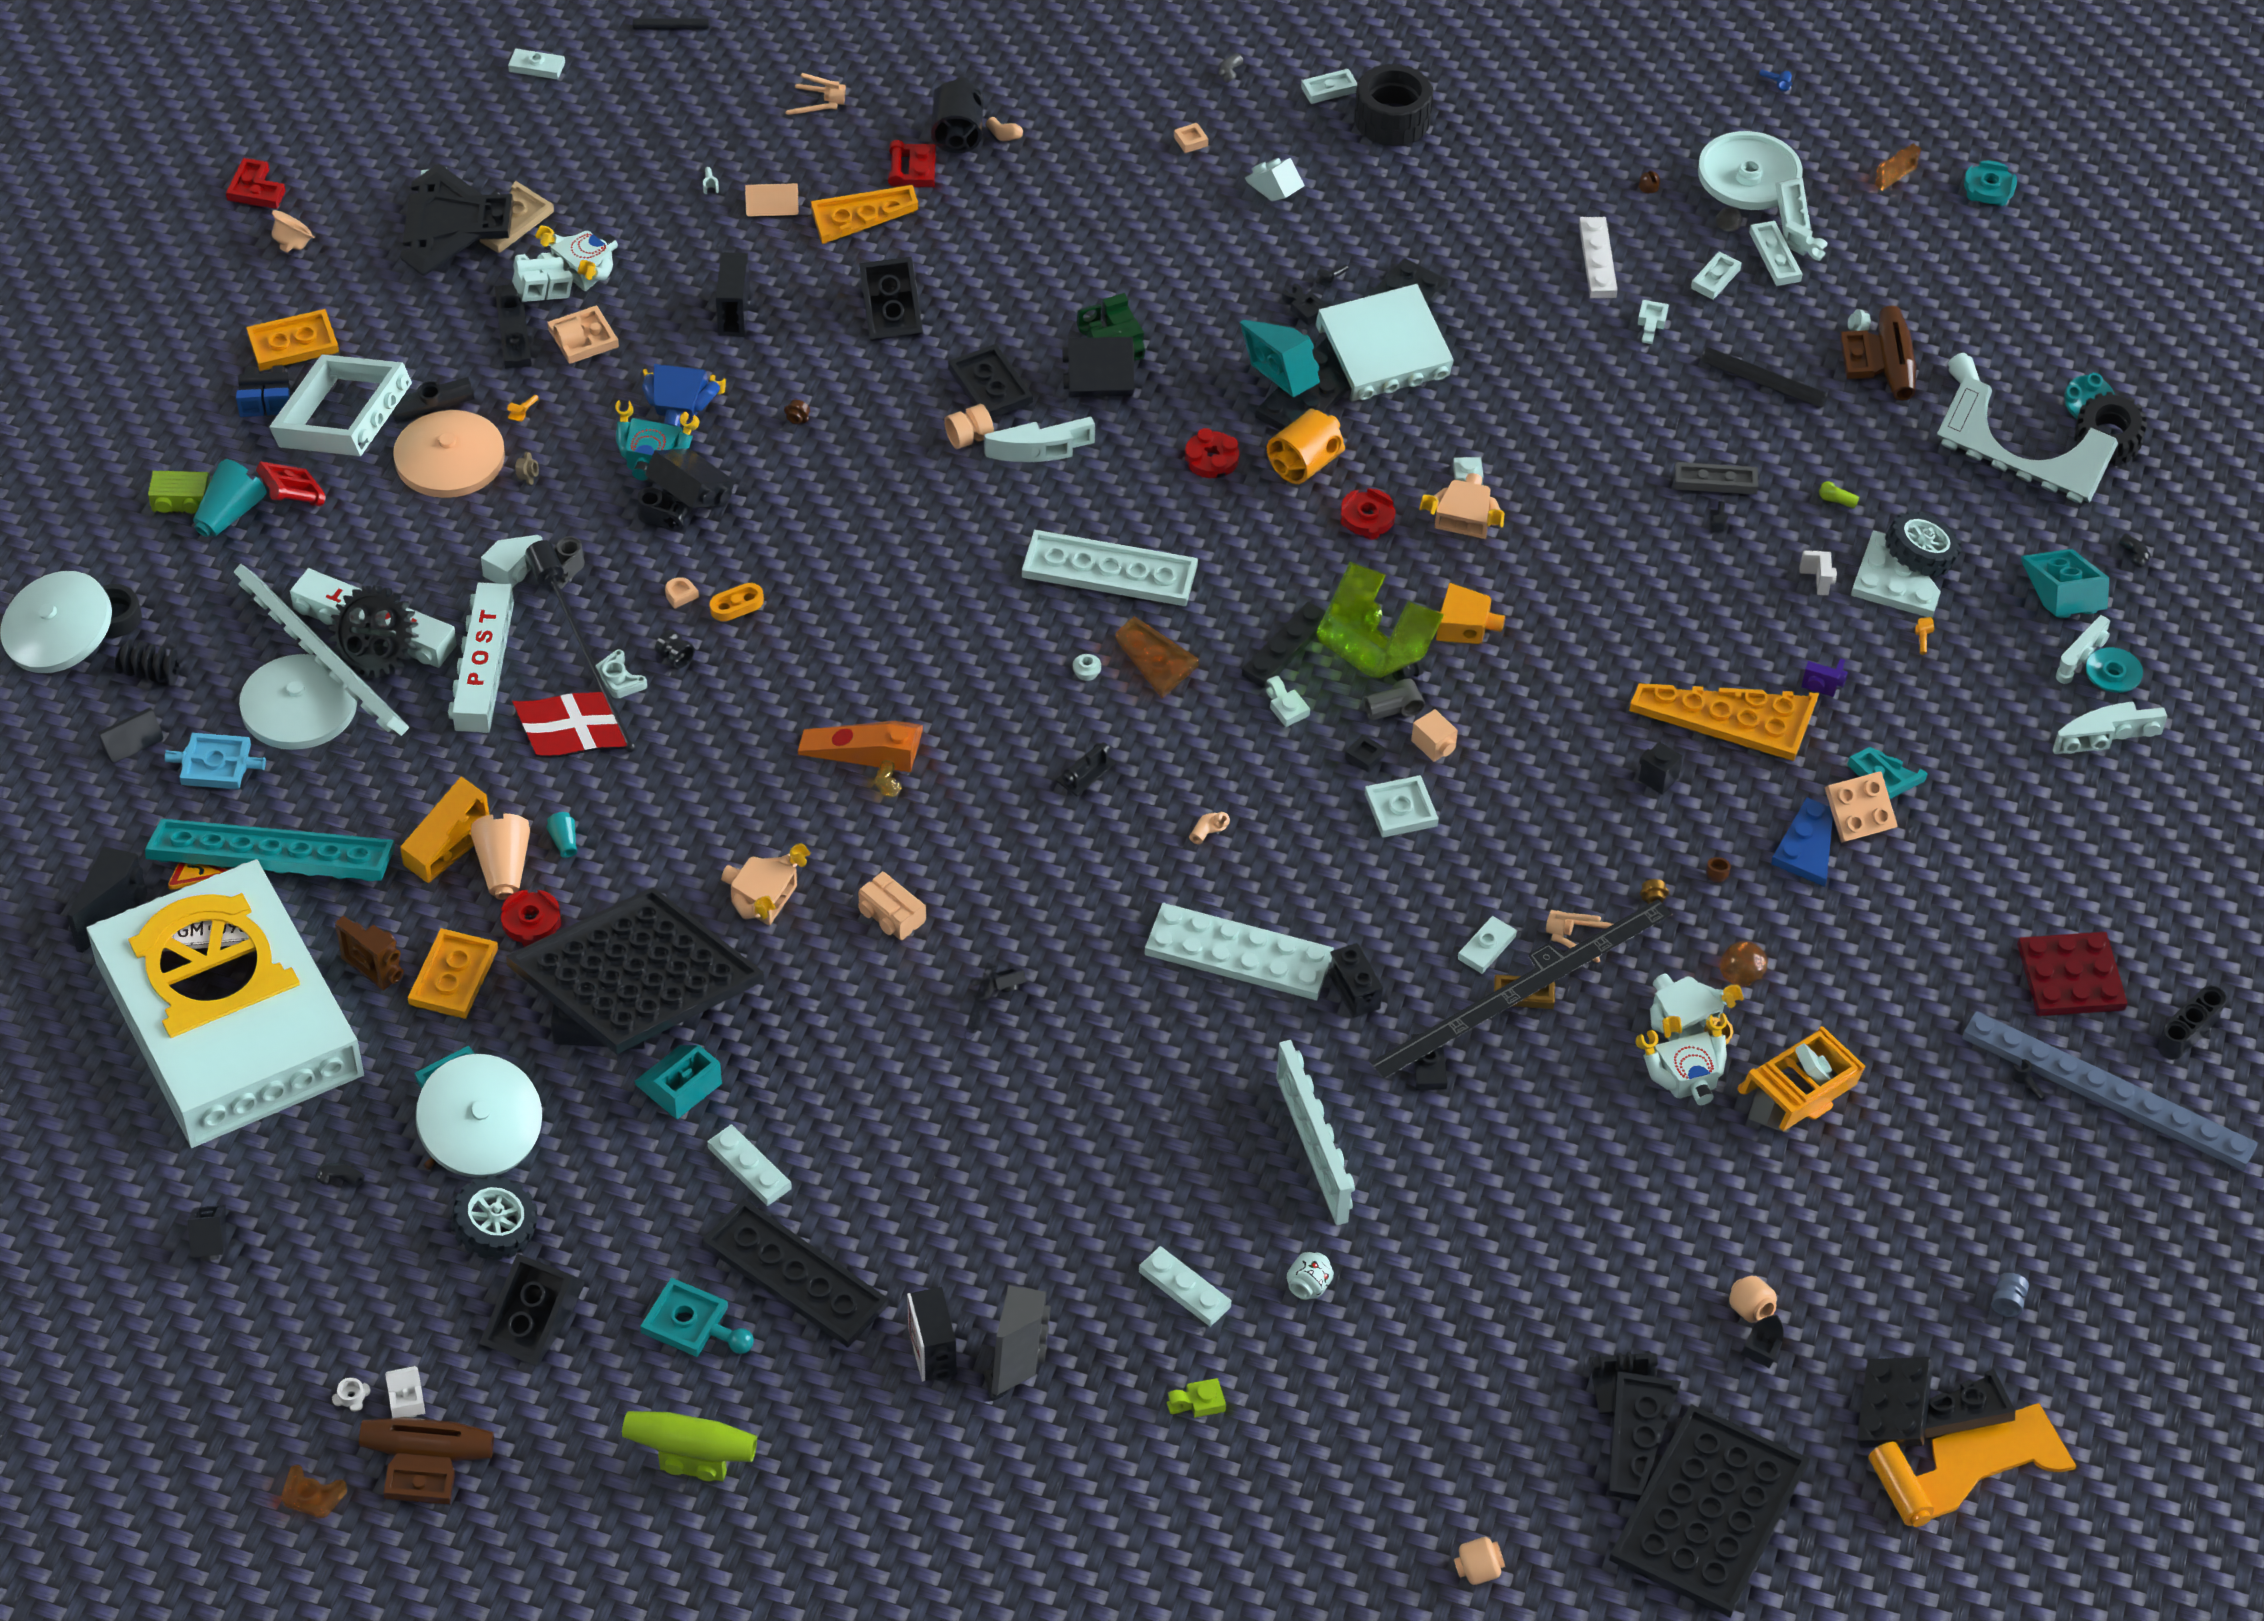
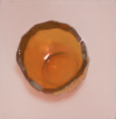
M1739 941L1731 944L1726 949L1721 958L1719 969L1723 977L1732 984L1748 987L1754 980L1762 979L1768 967V958L1764 950L1756 943Z

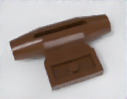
M1891 305L1881 309L1879 313L1878 335L1869 333L1868 330L1841 332L1840 342L1847 379L1873 378L1875 375L1884 372L1891 391L1897 400H1908L1915 395L1916 362L1910 331L1899 307Z
M407 1417L362 1420L359 1446L395 1456L388 1463L383 1492L384 1499L450 1505L455 1478V1470L451 1461L490 1459L493 1453L494 1432L450 1421Z

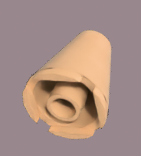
M503 814V819H494L493 815H487L477 819L471 825V837L489 893L499 900H506L510 895L519 891L529 841L530 827L528 820L514 814Z

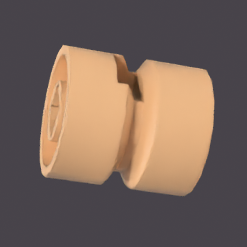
M983 404L967 408L965 414L959 411L944 418L947 436L955 449L972 445L973 439L977 442L983 441L984 434L994 432L991 416Z

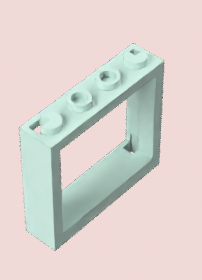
M321 354L269 428L278 446L281 448L361 456L406 393L412 381L403 362ZM337 379L380 384L348 430L305 425Z

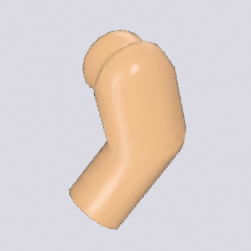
M991 117L986 121V127L1000 141L1018 140L1023 135L1022 127L1017 124H1001L995 117Z
M1218 812L1203 815L1191 832L1190 840L1194 844L1200 845L1207 834L1224 830L1230 822L1228 814Z

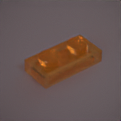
M1913 143L1907 148L1899 150L1889 160L1883 161L1877 168L1875 185L1884 190L1917 168L1921 148Z

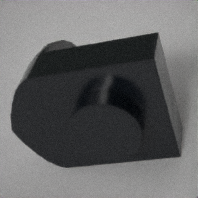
M1778 1315L1767 1316L1757 1321L1740 1355L1770 1369L1784 1336L1783 1325Z

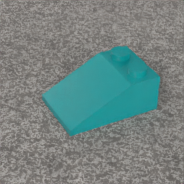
M1242 320L1240 322L1251 365L1292 397L1320 383L1317 372L1319 371V365L1314 359L1312 353L1314 346L1308 335H1303L1291 327L1250 320Z
M2073 549L2021 556V562L2043 606L2056 617L2067 618L2071 614L2076 613L2094 614L2097 610L2108 609L2109 577Z

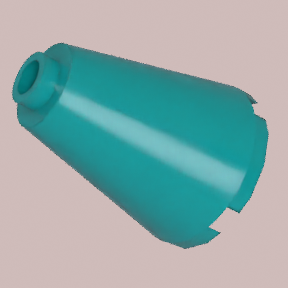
M224 459L218 464L193 518L196 524L194 528L205 537L209 535L217 536L260 502L267 494L266 487L256 476L252 480L246 475L248 469L235 461Z

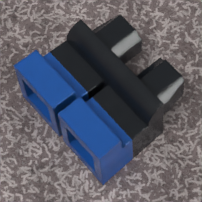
M283 365L273 366L270 368V373H260L256 367H246L244 373L238 375L239 389L236 392V401L240 417L264 416L265 407L267 416L278 415L291 397L289 376Z

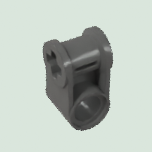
M573 536L563 537L553 547L564 569L562 577L557 582L560 589L577 572L582 570L585 563L581 541Z

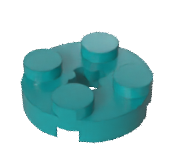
M1981 161L1979 166L1974 168L1970 166L1967 169L1964 187L1967 191L1968 199L1972 201L2004 206L2015 193L2017 177L2015 174L2012 176L2008 172L2009 167L2002 163Z

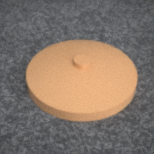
M445 410L422 416L405 427L395 442L393 455L399 477L411 489L427 496L452 498L476 492L493 481L503 466L505 450L499 430L489 420L467 411Z

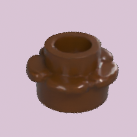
M794 399L788 406L784 407V412L791 423H806L809 420L810 407L805 402Z

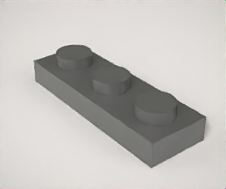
M1686 462L1675 463L1674 476L1675 489L1757 495L1758 467Z

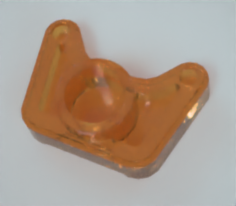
M293 1465L289 1469L281 1496L285 1507L313 1515L317 1518H325L347 1493L346 1482L342 1479L327 1485L319 1484L313 1478H305L300 1465Z

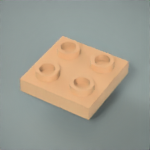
M597 305L547 322L549 332L569 364L619 347L618 338Z
M1881 771L1824 787L1841 843L1898 827Z

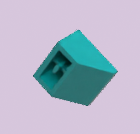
M679 1045L636 1079L635 1085L677 1120L722 1084L720 1062L700 1045Z

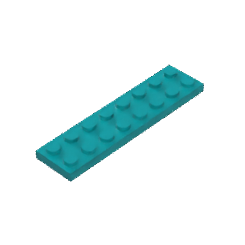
M161 818L145 848L146 859L159 862H183L190 865L205 864L223 868L237 867L240 864L258 859L263 870L276 873L291 872L302 873L307 876L324 875L333 876L337 879L356 878L364 881H381L394 853L395 843L391 839Z

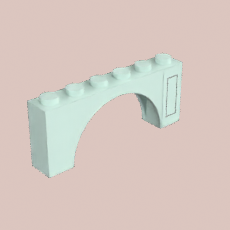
M1965 375L1937 433L1939 440L1942 441L1941 445L1956 451L1957 447L1967 451L1966 455L1977 461H1981L1982 458L1992 462L1991 466L2004 472H2006L2007 468L2017 472L2016 476L2024 481L2031 482L2032 479L2042 483V488L2056 493L2057 490L2067 493L2066 497L2074 502L2081 504L2084 500L2090 503L2118 445L2117 439L2090 428L2087 435L2075 448L2059 457L2047 460H2029L2018 457L2005 450L1990 432L1987 420L1988 403L1992 394L1990 385Z

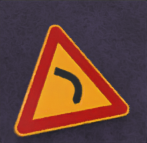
M179 862L168 883V888L174 890L191 886L228 870L215 865H190Z

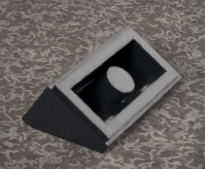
M151 707L98 732L103 752L111 763H116L164 739Z

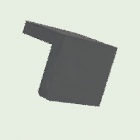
M1758 1087L1748 1118L1782 1131L1779 1126L1786 1112ZM1790 1128L1786 1129L1783 1132H1789Z

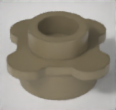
M526 452L524 458L517 459L515 465L516 475L519 480H526L528 485H533L534 477L539 473V466L537 461L532 459L530 452Z

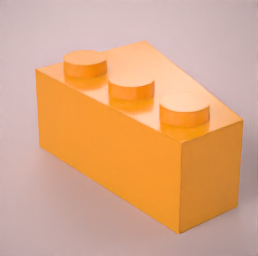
M461 776L400 846L403 865L425 882L430 883L474 846L471 837L472 823L479 818L489 815L486 793Z

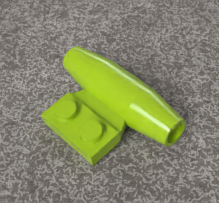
M628 1411L622 1427L623 1438L658 1450L660 1470H665L672 1475L686 1474L696 1476L703 1481L717 1480L723 1482L727 1471L726 1461L752 1462L757 1447V1436L722 1422L671 1412Z

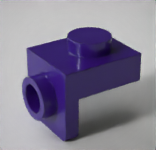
M1840 658L1836 669L1808 661L1801 687L1834 697L1838 686L1843 688L1848 675V671L1844 670L1846 660Z

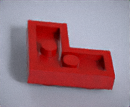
M243 158L226 191V197L228 201L277 209L286 192L285 184L265 180L269 172L268 162Z

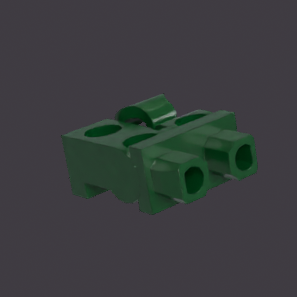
M1125 293L1103 299L1102 307L1101 304H1096L1077 310L1078 330L1086 335L1087 338L1133 337L1134 361L1145 357L1144 331L1134 318L1128 306L1129 300ZM1095 310L1094 314L1090 317H1083L1088 311ZM1101 317L1107 327L1102 326Z

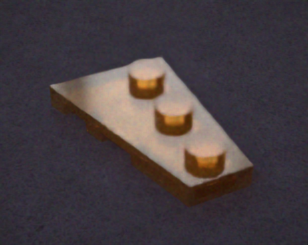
M1135 616L1116 632L1117 642L1161 698H1164L1199 667V659Z

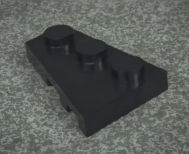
M1994 1368L1984 1372V1378L1975 1382L1970 1379L1962 1383L1957 1391L1950 1394L1941 1393L1930 1398L1924 1438L2015 1421L2016 1411Z

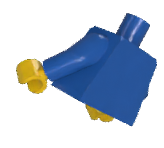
M654 364V373H648L647 369H643L644 380L642 390L649 405L655 407L656 413L665 416L664 424L680 427V416L683 412L689 414L688 419H693V416L697 415V412L702 411L716 395L725 392L726 378H723L722 381H715L716 376L711 375L710 382L708 383L706 371L703 369Z

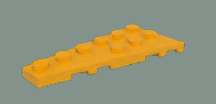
M1639 683L1630 703L1629 711L1795 761L1819 693L1809 692L1808 696L1794 695L1793 691H1783L1782 695L1767 694L1764 690L1719 688L1718 691H1704L1703 687L1692 686V690L1676 689L1673 685Z

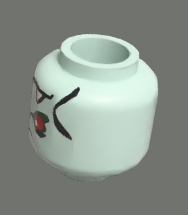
M1304 1252L1292 1264L1286 1278L1290 1291L1295 1296L1306 1300L1321 1296L1332 1281L1334 1272L1325 1255L1318 1252Z

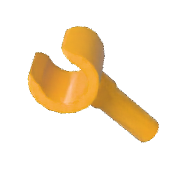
M533 395L521 405L510 403L507 407V410L511 411L508 419L522 422L526 416V410L538 401L539 397Z
M1932 617L1919 618L1918 624L1915 627V633L1919 635L1921 655L1927 654V634L1934 632Z

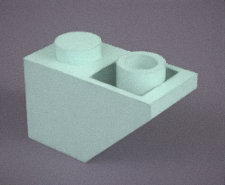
M1276 158L1268 163L1262 162L1252 168V174L1245 177L1248 184L1271 201L1286 198L1304 186L1291 158L1282 161Z
M532 535L498 540L481 557L483 576L497 584H512L513 588L518 582L523 581L526 574L532 569L525 555L526 549L531 544L543 540L542 537Z

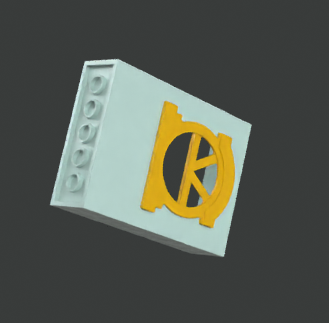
M258 859L240 864L226 872L213 875L206 880L191 886H185L181 890L158 897L151 902L128 909L121 914L86 927L96 965L191 1148L364 1076L358 1040ZM212 921L207 956L173 939L172 936L190 924ZM227 923L238 927L249 936L245 941L220 950L224 926ZM165 948L192 961L166 973L161 972L160 959ZM252 951H257V965L252 978L238 992L223 999L211 1001L195 1000L179 994L169 986Z

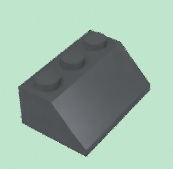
M1008 1285L996 1336L991 1391L994 1395H999L1035 1376L1038 1363L1044 1364L1049 1331L1048 1322L1051 1312V1306L1046 1305L1047 1292Z

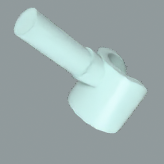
M706 167L703 192L707 194V188L713 187L716 189V193H718V179L712 176L711 168Z

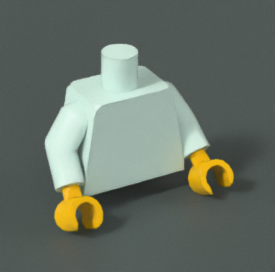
M1662 974L1653 982L1657 992L1654 996L1653 1005L1650 1008L1651 1027L1654 1031L1664 1033L1665 1038H1668L1669 1041L1704 1032L1706 1019L1709 1015L1712 1014L1713 1018H1720L1724 1005H1727L1728 1008H1733L1736 1005L1735 1000L1742 1001L1744 999L1739 985H1730L1724 990H1718L1698 983L1693 977L1689 976L1674 983L1667 974Z

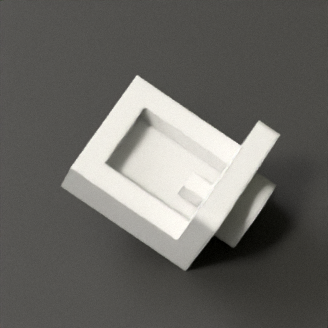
M1803 551L1799 567L1800 573L1816 574L1817 595H1828L1830 585L1836 583L1837 575L1836 568H1832L1831 552Z
M413 1366L386 1372L385 1376L392 1418H414L417 1415L425 1414L418 1368Z

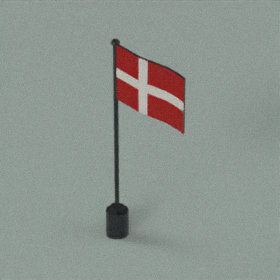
M547 540L537 541L526 549L525 555L537 581L540 584L553 586L601 692L571 693L536 701L512 700L537 757L543 758L564 757L605 749H625L627 752H633L636 749V744L631 743L557 582L562 577L564 569L551 542Z

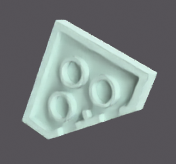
M1873 530L1853 585L1851 596L1933 618L1941 591L1929 575H1921L1919 571L1913 572L1909 570L1908 566H1902L1898 563V559L1892 557L1889 553L1890 549L1885 546L1886 534Z

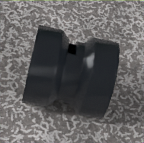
M675 630L664 632L655 644V651L663 658H668V662L677 669L685 667L692 660L695 653L694 646L688 641H682V637Z

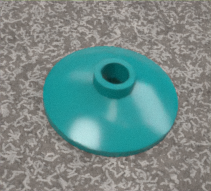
M2106 647L2094 651L2089 656L2086 662V673L2089 679L2099 688L2121 693L2133 690L2140 684L2143 677V667L2140 661L2130 652L2120 648Z

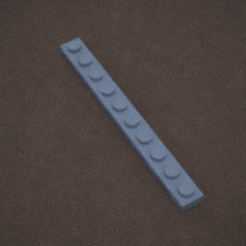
M1978 1011L1975 1012L1964 1030L1962 1039L2021 1066L2022 1060L2026 1059L2032 1064V1072L2242 1171L2245 1170L2257 1147L2258 1142Z

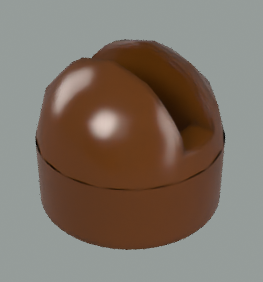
M1654 171L1642 173L1639 180L1640 190L1645 193L1657 192L1660 186L1659 175Z
M1720 857L1709 859L1706 867L1707 877L1714 883L1725 881L1729 876L1731 864L1726 859Z

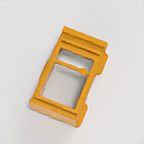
M1821 1026L1812 1035L1757 1069L1753 1068L1750 1070L1745 1081L1740 1083L1737 1089L1741 1094L1745 1095L1760 1087L1786 1112L1779 1126L1782 1131H1785L1805 1117L1817 1119L1831 1110L1833 1107L1832 1100L1857 1085L1865 1065L1829 1031ZM1805 1043L1819 1057L1823 1055L1838 1075L1819 1086L1796 1065L1800 1060L1795 1052V1048ZM1788 1067L1793 1068L1815 1090L1806 1095L1782 1071Z

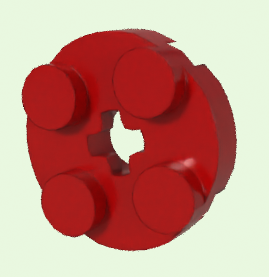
M1202 428L1198 431L1197 435L1190 438L1185 446V461L1188 462L1189 469L1198 476L1217 478V474L1226 472V476L1232 473L1238 466V440L1227 434L1212 431L1209 428ZM1208 453H1216L1212 457L1208 456Z
M1367 488V492L1358 493L1359 489L1350 492L1341 503L1340 523L1342 526L1369 540L1377 539L1380 534L1387 532L1393 526L1396 509L1393 506L1392 498L1388 494L1372 488ZM1369 510L1373 511V514H1365L1362 511L1368 512Z
M521 890L510 895L502 905L501 923L503 931L508 937L514 941L521 942L525 947L554 934L561 926L559 903L554 896L546 891L537 890L538 893H528V890ZM536 913L537 915L536 918L528 920L525 918V914L534 915Z

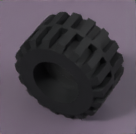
M2107 392L2105 396L2101 393L2096 394L2095 399L2090 397L2086 400V404L2082 405L2078 414L2074 433V441H2077L2076 446L2084 439L2090 428L2103 432L2097 426L2112 424L2119 427L2123 433L2116 435L2107 434L2115 437L2118 442L2109 463H2113L2114 467L2120 466L2121 461L2125 464L2128 463L2131 457L2135 458L2139 449H2141L2147 428V417L2145 412H2142V406L2140 404L2135 405V399L2132 397L2124 398L2123 393L2113 395V392Z

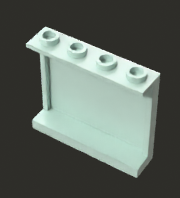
M1418 284L1330 306L1318 311L1315 325L1319 333L1326 332L1352 388L1351 402L1359 399L1367 400L1374 395L1382 393H1393L1400 388L1408 386L1415 387L1423 382L1434 379L1441 380L1450 375L1454 360Z

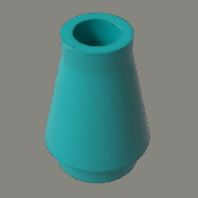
M558 812L551 815L547 819L546 829L557 846L560 856L563 858L574 856L578 852L574 818L570 817V814L567 812Z

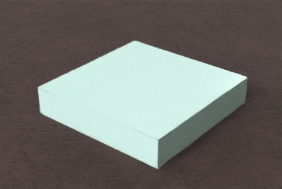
M1421 775L1365 786V796L1382 838L1438 826L1439 819Z

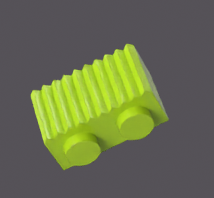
M153 471L148 491L151 510L162 513L169 511L171 513L173 511L196 513L211 481L209 472Z

